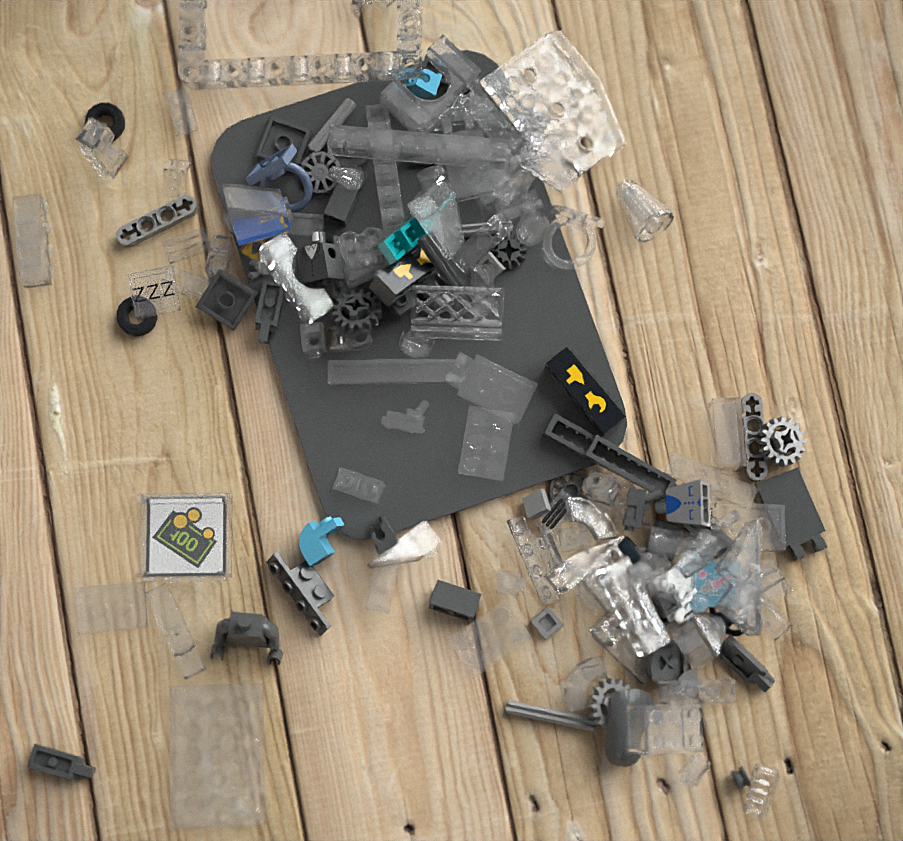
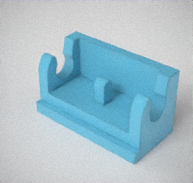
M428 69L421 70L420 72L425 75L416 78L403 74L400 75V78L406 80L407 84H394L393 90L412 101L435 96L442 74L434 73Z

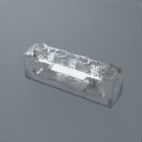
M628 556L618 559L596 571L598 582L605 590L609 598V604L616 611L620 619L619 624L627 633L630 639V646L637 653L638 657L648 655L671 642ZM626 571L628 572L633 584L631 583ZM651 620L653 621V623H654V625H655V627H656V629H657V631H658L659 634H657V632H656V630H655V628H654V626H653Z

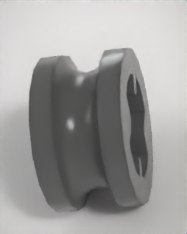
M742 766L739 767L737 772L731 771V775L740 791L744 790V786H751L750 779Z

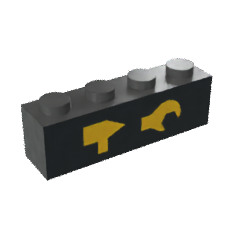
M436 234L432 235L431 239L448 262L454 252ZM417 244L414 249L406 252L398 261L391 265L388 264L386 269H378L372 276L374 280L369 288L389 307L437 272V270L420 245Z
M565 347L546 363L545 368L603 437L625 419L626 416L623 414L625 409L619 402H613L609 397L611 393L604 384L599 385L594 379L596 377L595 373L588 366L585 368L580 362V355L574 349L570 350L568 347Z

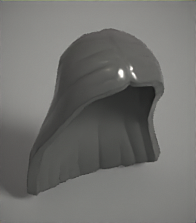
M626 689L611 694L610 712L605 736V754L608 760L615 766H632L641 757L643 736L654 708L653 697L643 690Z

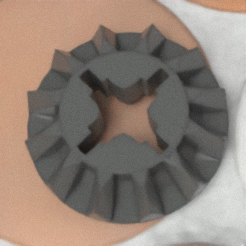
M508 233L499 236L491 247L492 254L505 269L519 267L527 255L525 242L518 235L515 236ZM508 243H510L511 249L516 251L512 252L510 260H508L507 253L502 251L506 250Z

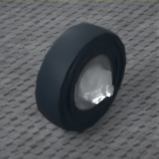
M627 536L618 541L617 544L624 554L625 560L622 562L624 566L626 564L633 566L641 575L651 569L650 563L645 558L644 550L647 548L644 545L640 548L638 544L635 545Z

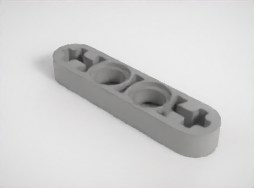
M190 195L181 196L121 226L116 233L117 240L124 247H132L194 216L198 211L197 202ZM188 202L192 204L190 205L191 210L187 211L183 203ZM177 206L178 210H180V211H179L180 214H181L180 216H178V214H177V212L175 211L174 207ZM165 211L173 213L172 220L164 222L161 216ZM145 221L153 222V228L148 232H144L141 226ZM134 227H137V230L141 234L140 236H138L137 233H134L136 232ZM125 232H128L129 234H132V235H130V238H131V239H130L129 241H127V240L124 238V237H125V235H124Z
M748 393L742 398L740 403L745 474L749 480L758 482L767 475V460L764 459L766 453L764 451L754 455L750 453L748 448L750 443H757V440L762 439L758 432L764 430L762 427L764 424L763 402L758 394ZM750 398H752L753 402H757V405L753 407V414L758 413V416L746 417V414L751 413L750 406L746 405ZM749 420L758 422L759 429L757 432L748 430L747 423ZM761 457L762 461H757V468L762 469V473L755 477V473L750 471L755 467L754 461L750 462L749 458L758 459Z

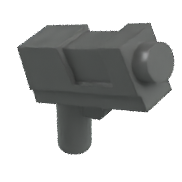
M630 487V490L627 492V507L622 523L625 526V531L634 532V528H641L643 510H649L650 502L663 498L661 490L646 494L647 489Z

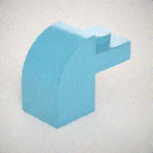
M329 516L319 524L317 521L310 522L303 528L300 534L299 546L309 566L317 565L335 553L327 536L344 526L340 517L332 519Z

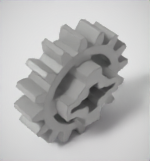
M784 416L777 419L773 418L762 425L764 430L758 432L762 439L757 440V443L763 446L759 449V452L765 451L764 459L771 458L772 465L779 463L780 467L787 464L792 465L795 463V460L797 461L802 458L800 453L806 452V448L802 446V444L807 443L806 439H802L805 431H799L800 424L793 425L792 418L786 421ZM781 427L780 430L773 431L774 428ZM791 451L790 455L783 456L785 453Z
M607 678L606 681L599 680L600 687L592 686L594 694H588V698L592 699V703H588L587 707L593 710L589 713V716L596 717L594 723L601 725L602 728H607L611 694L619 690H628L630 687L629 684L623 683L621 679Z

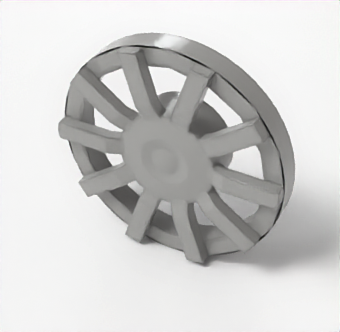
M315 152L307 156L301 163V168L305 170L307 166L312 169L307 174L312 175V178H310L311 182L316 180L313 193L325 194L332 191L341 175V166L338 160L327 152ZM316 156H321L320 163L317 162ZM327 156L331 160L324 165V159ZM311 159L315 164L314 166L308 164ZM334 162L336 168L329 169L328 167ZM337 172L336 179L330 177V173ZM328 179L333 182V184L329 187L326 183ZM320 182L323 183L325 189L318 190Z

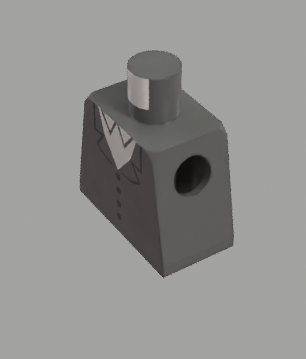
M312 232V245L301 247L298 285L315 287L344 280L338 245L326 243L325 232Z

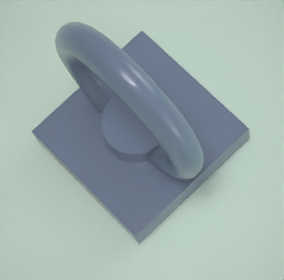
M293 144L257 163L245 178L250 186L260 181V191L265 202L274 210H286V213H295L305 208L310 202L313 192L312 182L307 172L299 165L290 162L297 152ZM286 171H290L301 179L304 187L303 195L294 204L280 203L271 195L269 181L278 178Z

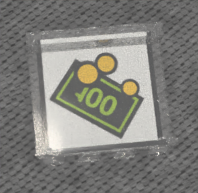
M137 494V503L141 505L140 574H136L137 578H143L145 583H155L157 578H166V582H180V578H189V582H203V578H212V582H225L226 577H232V494Z

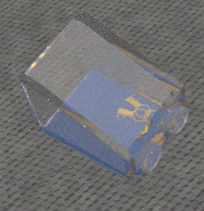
M230 183L222 184L227 209L239 246L292 232L290 223L294 222L291 209L287 197L282 198L280 189Z

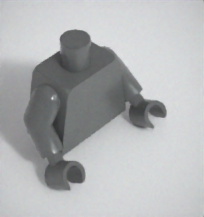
M231 612L229 618H225L217 623L214 644L211 648V659H213V655L216 653L222 655L221 660L224 659L226 649L224 644L226 643L269 648L271 650L267 663L271 665L274 658L278 661V665H280L283 651L279 649V630L276 625L270 623L265 615Z

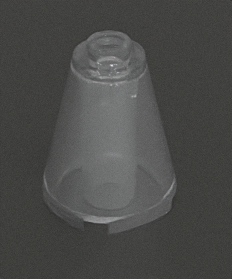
M625 180L619 184L616 195L633 235L639 243L654 239L655 237L652 234L658 230L662 233L668 228L674 219L673 213L668 207L634 180Z

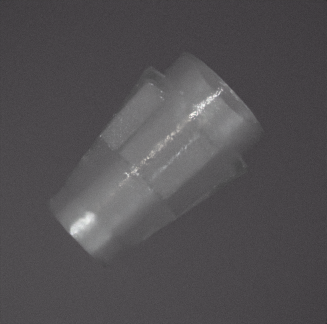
M333 165L329 172V178L353 191L354 189L359 190L364 181V173L360 172L359 169Z

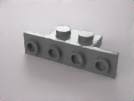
M278 552L274 553L266 562L270 572L282 583L284 591L290 594L295 601L297 609L308 619L311 628L319 636L323 635L331 625L318 608L330 601L334 594L315 568L309 566L307 561L290 570Z

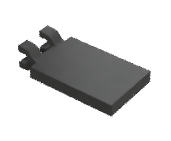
M798 467L754 485L781 548L788 546L794 561L806 556L801 544L811 541L815 553L827 548L824 539L820 535V533L826 530Z

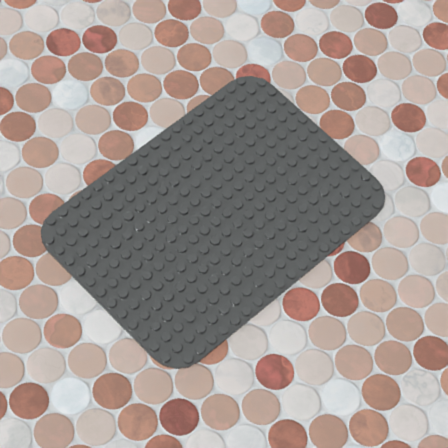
M470 50L449 52L434 57V59L481 69L482 80L476 93L439 85L435 96L412 101L394 91V84H407L406 80L400 78V75L407 74L412 78L419 76L423 61L243 119L226 128L215 142L211 155L214 180L249 286L258 292L254 299L256 307L258 308L263 280L286 283L278 328H276V333H270L269 346L323 510L327 517L331 516L332 519L341 518L344 526L338 530L346 536L361 540L372 539L369 525H372L376 532L377 529H381L378 517L384 514L396 533L596 465V463L542 435L552 415L555 413L618 447L623 442L627 427V418L625 417L622 422L602 437L545 368L546 363L565 347H568L570 350L574 349L580 355L582 365L585 368L588 366L595 373L596 377L594 379L599 385L604 384L610 391L609 397L613 402H619L625 409L507 79L497 63L484 54ZM345 99H351L356 104V108L339 129L356 127L363 130L370 139L372 153L368 163L362 167L366 173L367 181L347 227L325 219L324 211L334 189L325 194L312 192L311 200L305 208L295 213H287L291 230L260 239L269 246L275 244L274 241L278 235L284 236L289 241V244L285 249H282V253L274 264L269 266L268 272L265 275H261L255 270L257 262L242 253L247 244L238 245L233 221L277 212L263 199L260 191V181L250 186L245 179L254 166L263 161L257 159L255 154L270 116L311 129L313 133L309 141L310 143ZM328 142L320 152L328 153ZM308 146L303 156L302 162L307 156H309L312 153L308 149ZM473 146L474 164L472 162H457L407 167L406 152L465 149ZM316 156L317 162L320 163L321 156ZM325 156L324 165L330 160L327 156ZM312 159L308 162L311 166L315 165ZM332 163L328 168L335 169L336 166ZM306 166L305 171L311 172L312 169ZM286 171L278 178L269 181L270 193L280 203L294 204L303 195L304 187L301 179L290 171ZM337 172L330 173V177L336 179ZM329 179L326 181L328 187L333 184ZM316 180L312 182L313 189L315 187ZM320 182L318 190L325 189L323 183ZM430 203L434 204L444 220L439 227L511 220L513 231L509 234L518 235L525 242L527 255L524 262L515 269H505L490 284H486L473 267L488 252H491L493 242L499 236L506 234L442 240L454 252L448 260L449 265L476 303V306L471 311L466 312L457 302L443 313L432 315L426 305L428 300L422 298L416 286L410 292L418 301L419 308L400 321L392 309L384 304L382 318L378 319V326L372 324V331L364 329L363 334L356 331L354 335H351L350 330L344 333L342 327L337 328L332 315V306L337 305L336 300L327 299L325 285L315 287L298 285L301 247L312 245V232H325V238L340 236L344 272L343 288L355 281L372 283L373 274L380 268L386 269L389 264L377 245ZM253 241L252 256L265 250L266 247L257 241ZM508 243L506 250H502L507 253L508 260H510L512 252H516L511 249L510 243Z

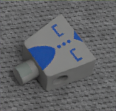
M696 480L667 488L666 499L657 500L655 503L656 512L658 514L666 513V518L669 522L711 527L709 483Z

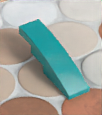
M430 203L377 246L391 265L398 261L406 252L413 249L418 244L417 241L421 236L432 234L444 220L434 204Z

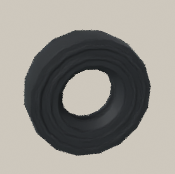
M101 102L88 110L85 116V126L93 139L100 142H112L122 135L125 129V118L122 111L116 105ZM103 115L111 116L113 118L112 127L107 130L99 129L97 126L99 117Z
M131 296L119 305L116 313L117 322L120 328L127 334L143 336L151 332L155 327L157 310L154 304L147 298L139 296L138 300L146 299V301L135 303L137 296ZM135 308H141L145 312V319L140 324H133L129 320V313Z

